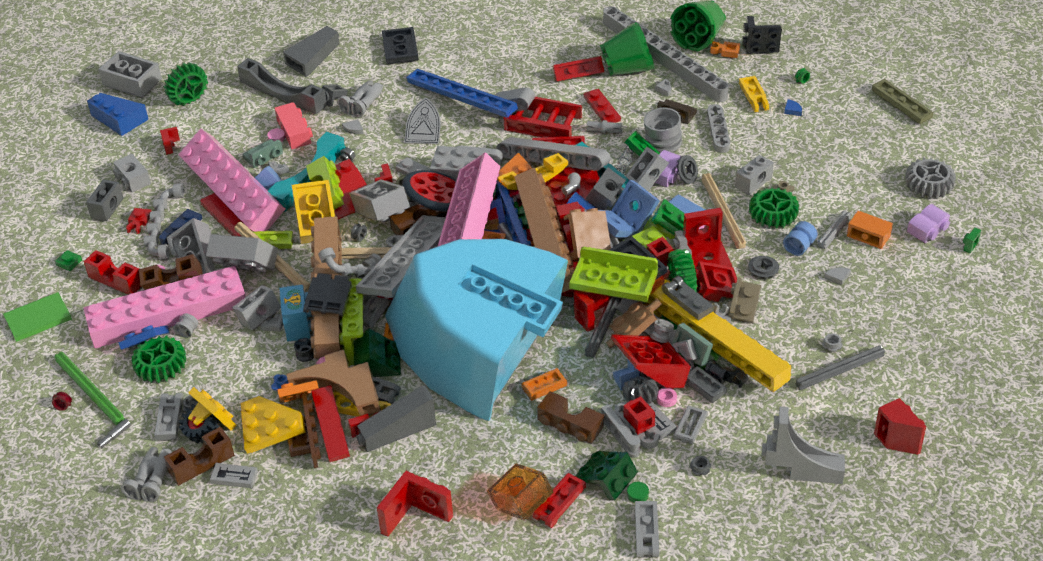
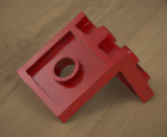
M721 207L684 214L683 234L687 239V246L692 251L695 268L699 261L732 267V263L721 241L723 219ZM709 256V257H712L713 259H711V260H706V259H704V257Z
M405 471L377 506L380 532L389 537L411 506L447 522H450L453 518L451 490L409 471Z

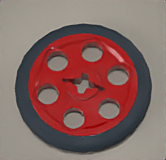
M417 170L407 174L402 184L405 193L414 202L432 210L448 212L457 180L439 172Z

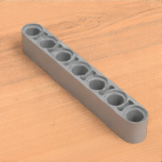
M509 137L496 146V149L502 152L503 158L512 159L517 153H520L526 161L543 163L544 158L559 153L568 160L566 167L593 171L600 170L611 159L610 154L604 149Z

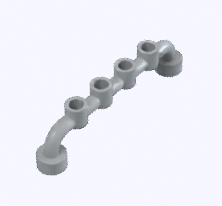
M182 183L174 184L173 188L165 190L159 199L153 200V206L156 211L150 212V219L153 223L147 224V232L150 236H144V245L151 255L159 256L160 260L169 259L170 249L167 244L159 245L158 249H155V246L158 245V233H161V221H164V209H167V198L171 195H174L175 198L184 197V186Z
M325 248L318 253L322 263H327L333 271L341 273L342 276H349V278L355 275L356 278L363 279L375 266L364 267L363 264L351 266L350 263L338 265L333 260L336 257L333 248Z

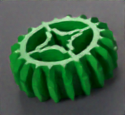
M182 62L181 66L176 65V69H171V74H167L168 79L164 80L166 84L163 86L164 92L171 102L184 106L186 103L191 104L196 99H200L201 94H205L204 90L208 89L206 84L209 82L207 81L206 73L197 64Z
M771 187L770 189L764 188L763 191L758 190L757 193L753 194L749 202L751 219H755L756 224L761 222L762 227L768 225V228L774 226L776 230L778 226L782 228L785 225L790 226L792 222H795L799 214V201H797L796 196L792 195V192L787 193L786 189L780 190L779 187L777 189Z
M686 249L671 251L667 259L670 282H672L673 278L680 276L685 284L697 292V278L692 255Z
M167 335L164 338L158 336L156 339L144 340L143 345H137V349L133 350V356H131L132 367L138 378H142L143 381L148 380L150 383L154 380L160 383L161 379L168 381L170 376L175 378V373L181 374V369L185 368L187 359L185 348H183L180 341H176L174 337L169 338Z

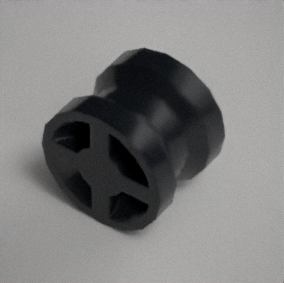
M301 338L294 343L297 360L308 362L314 358V348L311 347V339Z

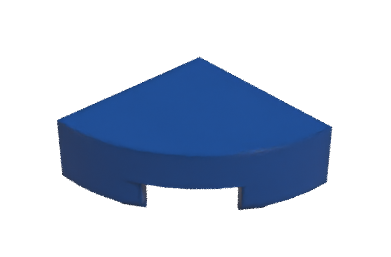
M787 99L784 114L802 116V107L796 101Z

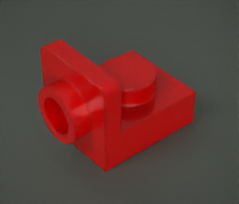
M177 127L160 130L166 155L173 154L172 147H175L174 142L180 141Z
M388 163L382 164V172H379L380 177L374 178V181L384 180L393 183Z

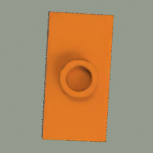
M556 368L521 383L529 399L533 401L547 395L549 391L554 392L566 387L567 380Z

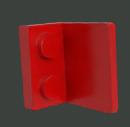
M580 290L574 291V318L587 332L594 329V312L606 306L609 295Z

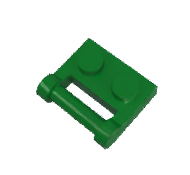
M663 199L651 222L655 225H660L675 236L676 231H683L685 213L666 199Z

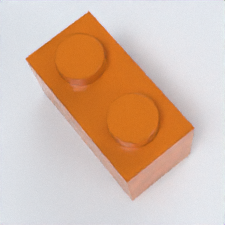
M857 211L848 224L847 237L882 249L891 236L893 223Z

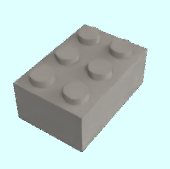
M120 51L98 69L104 86L139 97L145 96L162 80L158 63Z
M437 146L430 170L448 175L457 180L461 168L486 152L489 156L490 153L489 150Z
M378 180L350 192L355 212L378 222L387 220L390 215L401 214L404 212V209L410 207L404 187L388 181Z
M210 234L206 256L213 259V263L223 264L224 268L236 266L242 270L250 271V268H255L254 270L266 272V269L274 270L278 248L259 238Z

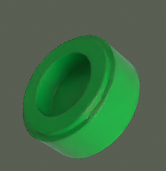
M633 482L627 488V497L634 503L635 501H646L649 497V488L643 482Z

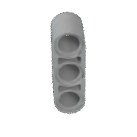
M525 87L497 92L495 96L517 103L518 109L515 111L517 112L526 110L535 98V93L532 89Z

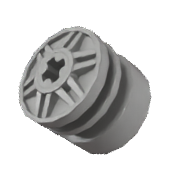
M657 108L646 114L644 117L646 141L660 153L663 150L674 152L682 145L681 116L679 113L670 108Z

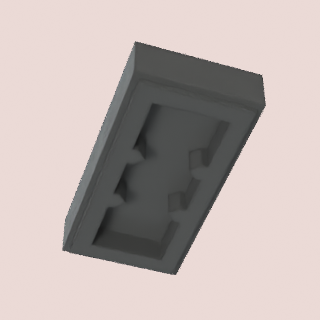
M698 366L689 371L686 384L711 403H714L727 393V387Z

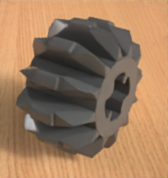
M637 376L636 378H630V381L624 383L623 396L626 402L635 400L640 396L647 404H651V401L657 399L658 386L655 380L649 376Z

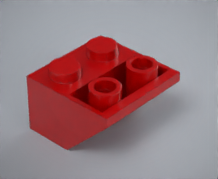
M898 398L878 408L874 435L887 449L918 455L921 453L927 426L922 419H919L913 413L909 405Z

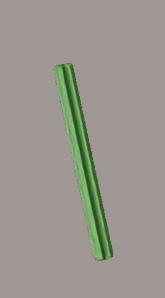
M64 352L55 354V361L114 424L118 425L125 419L124 415Z

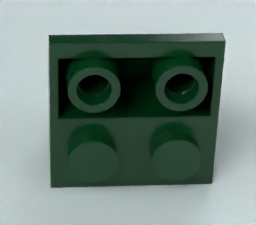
M370 328L363 333L361 338H357L354 341V366L368 362L373 377L401 375L400 354L395 341L384 337Z

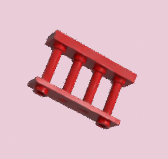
M535 96L527 110L534 111L531 118L521 117L524 110L517 111L508 118L504 117V130L537 137L572 136V126L570 125L574 118L582 119V105ZM541 112L550 114L547 121L537 120ZM557 115L566 117L563 124L554 123Z

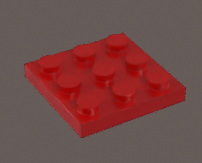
M567 167L555 177L546 181L544 184L548 186L551 192L555 210L557 211L556 206L566 204L575 192L585 199L598 182L599 176L597 171ZM575 172L581 177L580 188L566 196L562 192V187L569 184L568 176Z

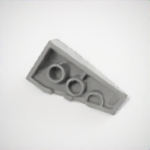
M193 218L167 237L173 256L181 258L194 254L202 265L203 274L214 271L213 259L206 256L211 234L208 224Z

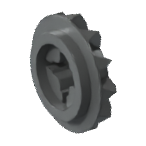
M689 155L680 156V159L677 160L678 166L675 167L678 170L677 175L680 176V181H684L685 184L695 182L698 176L696 161Z
M756 256L750 260L748 271L751 272L752 276L757 275L758 279L764 277L767 280L768 277L774 278L775 274H778L779 264L772 257Z

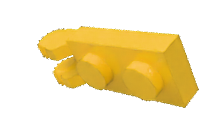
M756 76L739 78V85L749 104H751L753 111H759L758 102H761L765 111L769 110L766 94Z

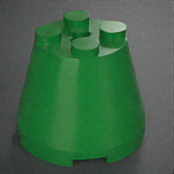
M713 0L684 3L677 7L670 17L672 28L670 32L675 42L681 48L698 52L713 42L722 28L726 16L720 6Z
M637 22L630 24L599 45L605 64L607 63L610 76L645 72L654 69L653 59L649 52L646 38Z

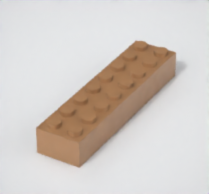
M534 167L514 177L535 248L550 251L568 260L562 288L563 293L570 290L569 282L575 271L574 267L571 268V266H574L570 255H567L570 252L567 244L564 243L566 239L561 231V224L559 220H556L559 217L554 208L555 204L551 198V192L548 186H545L542 174H538Z
M337 216L314 218V226H311V236L313 238V241H311V251L313 253V256H311V266L314 268L313 272H311V281L312 277H317L318 273L332 274L331 277L334 279L335 275L342 274L333 271L327 263H322L318 253L325 248H333L336 255L333 260L338 265H342V239ZM311 311L312 316L314 315V320H311V330L314 332V336H311L314 359L319 360L325 355L341 351L343 345H340L339 334L343 332V330H340V319L343 317H340L339 314L326 313L324 315L321 312Z

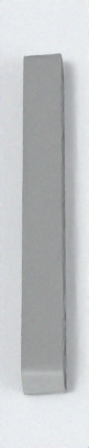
M608 6L603 10V24L616 34L636 22L616 7ZM639 24L646 38L649 52L654 60L714 101L725 102L728 99L729 85L726 81Z

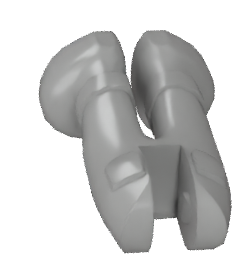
M368 80L350 98L345 95L339 97L337 100L338 106L344 113L349 115L352 113L353 116L359 118L365 114L369 105L380 96L383 85L380 83L373 84V81Z
M151 447L143 457L135 479H128L122 483L121 491L124 495L133 500H140L141 497L147 502L158 500L161 494L160 486L167 471L164 456L172 451L163 448L158 457V449Z

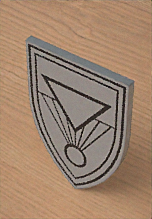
M424 98L417 103L410 112L406 123L404 143L439 144L440 116L437 108L428 98Z

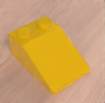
M329 180L292 185L301 244L313 241L311 226H314V218L335 217Z

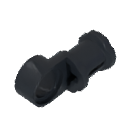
M714 359L707 363L704 370L721 384L727 381L738 385V388H741L748 380L747 374L738 367L733 369L723 367Z

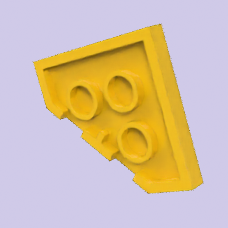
M261 396L240 403L244 450L247 453L256 452L305 433L304 416L297 410Z

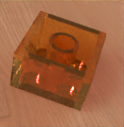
M517 463L487 490L490 499L498 511L523 521L530 517L554 493L544 472Z

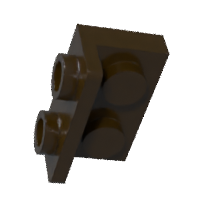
M666 99L664 102L659 101L657 103V108H670L677 111L681 116V122L689 124L697 113V108Z

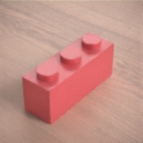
M294 102L275 107L277 122L284 131L285 138L291 149L311 144L310 138L313 137L311 128L307 126L305 117L302 118L300 108H297Z

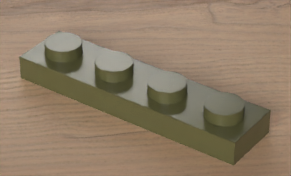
M883 79L872 85L871 90L917 123L922 124L933 118L934 112L888 80Z

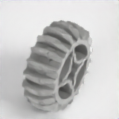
M923 158L922 161L917 159L916 162H912L908 166L905 182L910 191H915V195L920 193L922 198L927 195L929 199L932 196L938 199L939 196L944 197L945 194H950V191L953 190L956 174L951 165H946L945 161L940 162L939 159Z

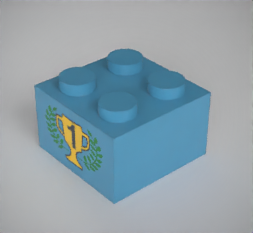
M303 284L279 288L282 319L287 342L296 341L301 338H311L312 319H309V317H312L311 311L308 313L303 312L308 292H304Z

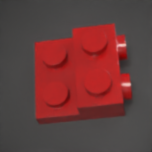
M699 261L695 268L697 293L707 301L719 302L721 297L733 298L734 294H731L732 284L737 282L734 267Z

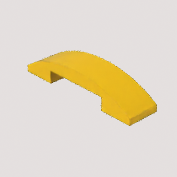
M557 153L544 158L543 165L535 169L538 174H542L546 182L559 174L568 165V160ZM512 171L497 177V180L507 189L518 190L514 177L517 175L515 172Z

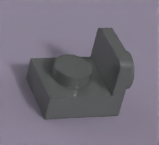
M338 84L322 85V89H325L326 102L329 107L333 106L334 99H339L343 95L347 96L348 90Z

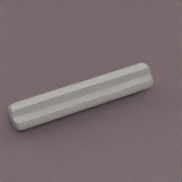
M844 210L839 214L818 240L819 247L826 249L851 219L850 212Z

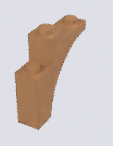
M344 350L325 355V362L286 374L288 382L293 383V386L317 380L318 388L331 385L334 392L345 396L357 407L360 416L364 414L370 416L381 411L373 374L368 362L350 367Z

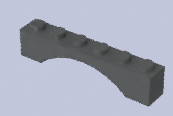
M250 58L245 59L237 66L239 79L243 84L288 103L294 102L296 106L314 114H318L327 106L325 89L313 84L304 87L289 85L273 76L260 62Z

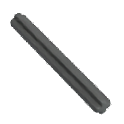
M610 296L586 346L585 356L595 357L617 310L616 307L622 298Z
M878 345L797 378L796 386L803 390L876 360L885 355V349Z

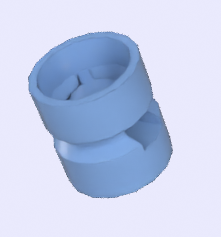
M806 221L798 222L784 238V248L796 256L803 255L817 238V230Z

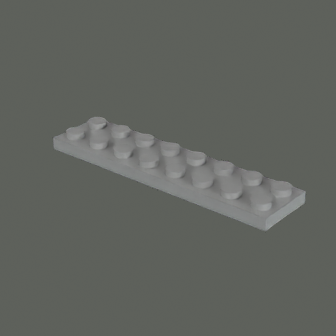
M422 215L357 284V293L367 296L377 295L384 298H393L414 255L438 247L446 218Z

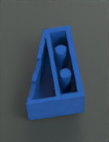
M103 93L94 95L87 100L91 116L121 136L149 120L145 104Z

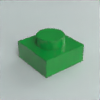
M974 227L970 234L966 233L963 239L965 244L963 251L971 253L979 243L980 229Z
M66 250L55 260V264L67 271H71L82 261V257Z

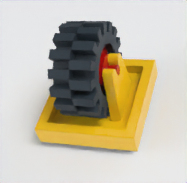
M193 387L188 392L198 402L197 405H191L192 409L187 407L185 409L187 413H182L181 417L183 419L179 420L181 424L179 428L189 440L195 443H203L202 436L219 428L218 424L221 423L230 431L237 426L231 420L234 416L205 390L202 389L199 392Z

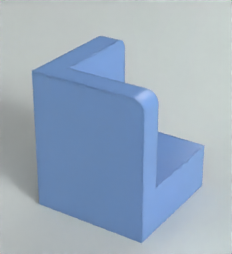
M270 166L265 167L255 177L267 191L276 182L283 181Z
M629 360L628 368L613 372V378L621 391L623 390L624 383L630 381V378L640 377V371Z

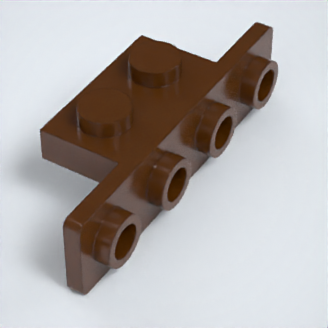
M306 393L302 394L305 412V433L288 439L291 457L311 453L314 468H318L317 460L321 459L319 447H315V444L319 443L317 431H312V428H316L314 415L310 416V413L313 412L311 400L307 401Z

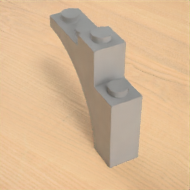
M779 407V415H774L773 426L777 430H773L772 435L767 434V442L762 443L761 456H766L765 465L786 467V472H790V480L843 484L845 454L829 452L807 442L792 426L788 413L789 407Z

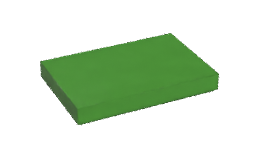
M59 292L3 314L16 342L72 320Z

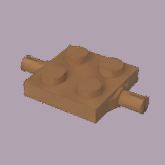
M656 298L648 306L644 305L641 301L632 304L622 316L617 317L610 325L614 335L639 336L657 320L653 311L662 305L661 302ZM611 338L605 342L610 348L615 345Z

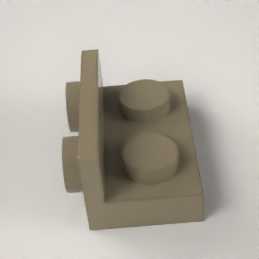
M737 278V282L733 283L731 288V294H734L733 300L728 302V312L731 319L754 323L761 285L742 282V278Z

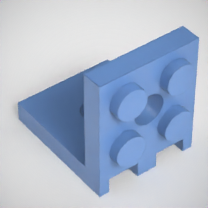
M629 180L612 210L598 211L606 212L608 231L613 236L630 237L642 231L660 200L634 180ZM634 201H637L639 205L636 211L632 207Z

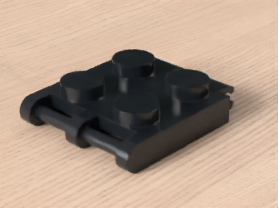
M318 273L317 277H312L303 312L315 311L321 312L324 315L332 313L344 317L352 289L349 276L335 275L334 279H332V274Z

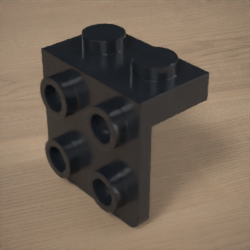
M747 16L746 23H743L745 36H742V46H745L746 54L779 53L782 27L780 25H755L754 16Z

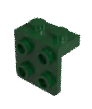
M596 451L591 455L587 463L579 469L575 477L586 483H599L607 498L615 501L638 473V470L627 452Z

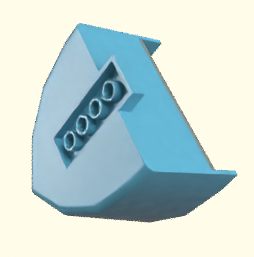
M458 239L415 254L385 314L400 357L429 389L469 413L489 421L494 402L538 335L541 337L545 336L562 309L563 302L560 301L568 260L550 251L507 239Z

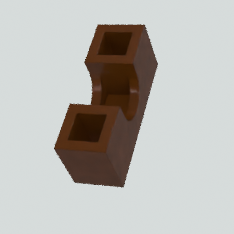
M417 204L405 209L401 214L389 216L391 230L396 235H404L422 215L446 218L447 212L432 210Z
M192 254L175 259L176 267L173 269H161L157 264L139 269L140 285L144 290L199 276L203 274L202 265Z
M549 391L537 407V419L544 425L557 428L561 433H568L575 436L581 442L586 441L592 444L604 428V414L585 407L579 414H568V399Z
M221 427L202 436L203 445L197 452L188 454L181 447L164 456L168 472L178 486L215 467L216 463H222L235 456L231 439Z

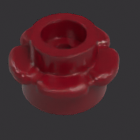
M60 391L53 395L52 405L55 409L64 411L68 406H71L72 398L67 393Z

